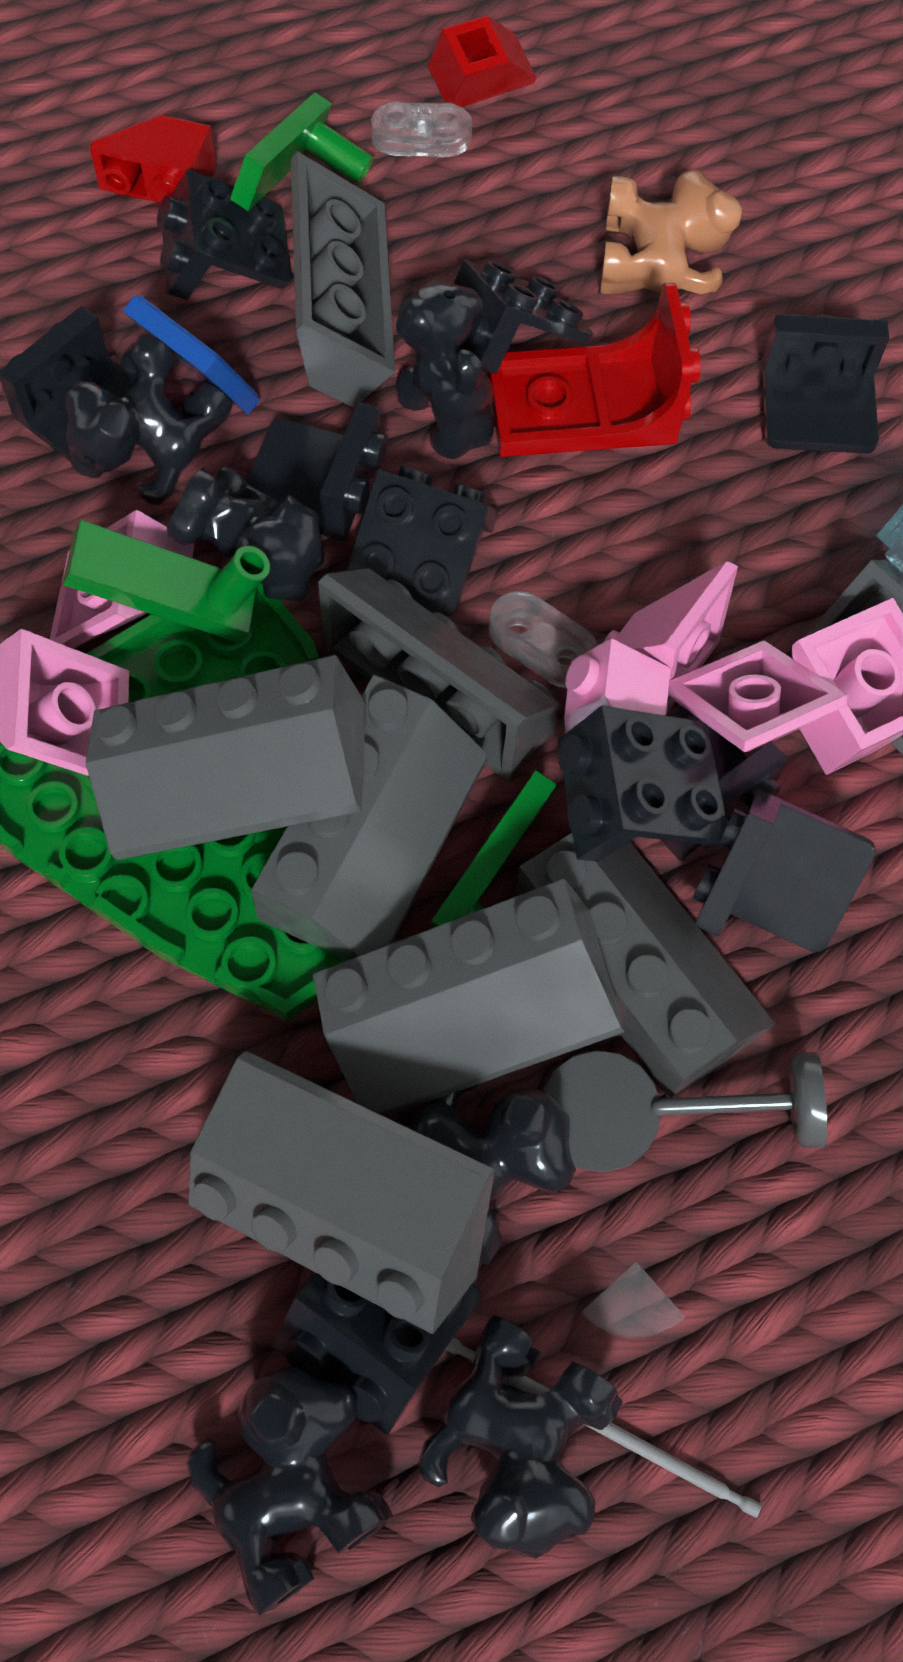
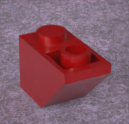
M488 16L442 29L427 66L449 111L534 84L537 78L516 34Z
M164 115L96 139L90 146L100 190L161 203L166 195H172L187 169L207 177H213L217 168L211 126Z

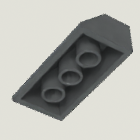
M297 151L291 157L296 333L309 386L355 408L358 402L360 403L395 372L385 203Z
M369 568L329 573L318 582L324 647L368 680H371L372 676L376 675L432 699L488 754L485 765L507 782L511 783L554 735L560 704L555 701L553 695L545 686L535 680H525L508 668L505 661L496 651L487 646L479 647L463 636L448 617L438 612L431 613L414 601L408 590L399 582L392 579L386 581Z
M333 655L94 710L85 763L110 854L116 860L361 812L366 703L337 656Z
M376 675L372 676L361 696L366 703L361 812L287 826L251 890L258 920L346 961L392 944L488 757V754L432 699Z
M571 833L519 867L515 897L565 878L589 909L625 1031L620 1035L668 1098L677 1097L776 1025L699 927L694 926L695 922L630 842L599 862L577 860L573 833Z
M565 878L313 974L323 1033L358 1105L384 1117L625 1032L590 911Z
M245 1051L236 1059L191 1150L189 1205L199 1210L206 1217L220 1221L256 1240L266 1249L278 1252L320 1274L330 1283L340 1285L384 1308L394 1317L405 1319L423 1330L434 1334L477 1278L495 1169Z

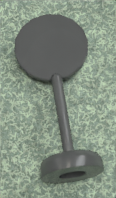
M597 1050L570 1058L554 1070L543 1088V1091L554 1098L569 1115V1148L574 1166L581 1170L606 1173L628 1167L647 1153L658 1134L660 1116L789 1110L793 1134L799 1145L806 1148H825L827 1142L826 1095L822 1067L817 1052L798 1053L790 1059L787 1093L659 1099L655 1084L640 1065L621 1054Z

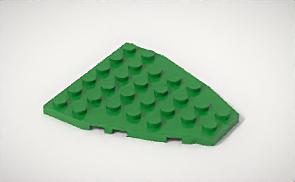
M262 584L255 591L249 634L241 643L151 614L86 653L129 670L128 703L319 659L312 638L279 599L268 598L264 595ZM0 742V847L159 958L287 1021L318 1001L313 974L346 962V960L258 920L251 893L254 884L287 826L116 860L109 851L89 776L8 750Z

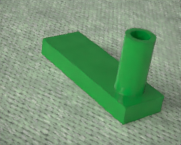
M314 92L245 155L230 200L249 211L291 171V157L297 151L305 156L311 153L357 185L365 178L374 157L325 125L332 103Z
M80 520L73 532L62 585L241 643L250 631L256 588L269 574L270 563L267 556L260 549L253 546H243L236 551L225 567L221 569Z
M534 772L438 910L426 931L485 909L477 903L557 784L539 772Z

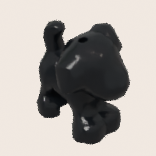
M431 281L422 286L417 292H410L404 297L398 311L396 333L416 351V362L414 366L404 369L399 375L396 384L398 402L404 408L413 411L426 409L428 401L431 403L432 412L438 424L430 433L431 446L440 456L457 459L471 449L488 445L492 441L495 427L490 409L493 383L483 373V364L472 351L459 350L474 327L483 318V302L474 289L450 282Z
M142 334L135 342L131 343L122 356L120 368L121 371L130 377V387L120 396L113 395L94 382L84 380L67 387L64 392L63 402L67 414L66 436L69 447V461L74 470L80 475L99 478L105 472H111L129 461L135 446L138 445L145 451L158 469L156 479L145 485L138 486V494L146 502L160 505L173 494L181 472L198 454L201 441L226 421L231 414L233 405L217 387L208 383L202 384L195 393L191 392L182 402V417L164 394V382L175 363V356L163 342L147 334Z
M223 466L216 477H213L205 469L201 468L188 482L167 526L168 535L180 544H191L202 538L212 542L221 552L229 557H232L243 546H253L260 549L267 556L270 563L269 574L261 584L263 585L264 595L272 599L303 601L310 590L309 579L315 569H318L324 563L319 516L316 511L290 495H287L280 502L251 487L242 475L228 466Z
M480 1084L430 1101L429 1105L418 1113L409 1129L495 1169L479 1261L486 1265L496 1255L501 1243L500 1221L496 1214L490 1210V1207L504 1187L512 1180H516L541 1191L557 1192L571 1183L576 1171L569 1148V1115L554 1098L539 1089H510L493 1104L487 1120V1126L483 1132L470 1127L455 1111L458 1098L467 1091L480 1086Z
M493 1315L481 1334L471 1374L462 1381L452 1395L445 1420L425 1440L417 1466L425 1481L434 1486L441 1487L448 1483L447 1466L449 1456L460 1445H470L489 1451L498 1459V1465L480 1488L478 1502L475 1504L470 1517L474 1531L493 1549H505L513 1554L537 1559L548 1553L560 1541L574 1535L587 1533L594 1521L596 1500L589 1489L560 1464L561 1453L574 1429L585 1424L595 1429L603 1430L617 1416L623 1401L617 1395L618 1391L613 1385L592 1370L574 1361L563 1372L555 1386L542 1395L509 1385V1377H523L534 1370L541 1352L531 1347L534 1340L521 1328L501 1317Z
M291 1366L269 1372L253 1383L244 1394L237 1413L243 1440L264 1460V1463L257 1471L232 1481L228 1480L217 1469L216 1442L210 1439H206L196 1445L186 1462L193 1488L212 1507L214 1523L220 1535L228 1546L236 1551L247 1598L253 1610L259 1615L276 1609L314 1580L313 1574L304 1558L294 1552L280 1553V1538L315 1525L324 1533L338 1554H340L346 1548L351 1550L357 1547L394 1518L388 1503L373 1489L358 1491L353 1494L341 1490L327 1463L326 1452L348 1431L355 1421L357 1406L354 1394L345 1384L321 1381L305 1371Z

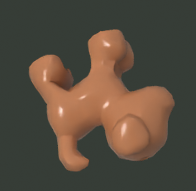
M696 169L685 171L677 177L671 202H646L638 197L637 183L634 180L625 176H612L606 232L625 234L635 239L637 253L631 256L624 245L606 241L600 294H621L643 288L661 294L663 283H676L678 290L683 289L697 294L716 292L722 284V271L715 267L710 271L700 273L689 268L685 249L687 248L699 255L721 250L730 239L733 230L740 224L743 209L739 200L732 194L720 190L703 172Z

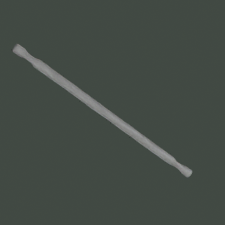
M454 1338L446 1348L452 1354H459L469 1359L472 1364L474 1363L477 1351L465 1347L458 1339ZM526 1376L509 1377V1384L524 1391L542 1395L550 1390ZM610 1423L603 1430H598L585 1425L720 1499L731 1501L738 1505L745 1513L755 1518L758 1517L762 1508L761 1503L750 1497L741 1496L733 1492L726 1484L619 1426Z

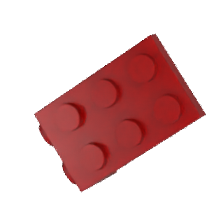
M663 283L659 304L652 319L638 332L621 341L600 346L506 352L497 373L494 374L487 371L488 378L493 383L491 401L500 457L677 444L682 420H689L691 414V383H698L701 372L698 347H690L688 339L691 328L690 307L687 301L680 302L677 284Z

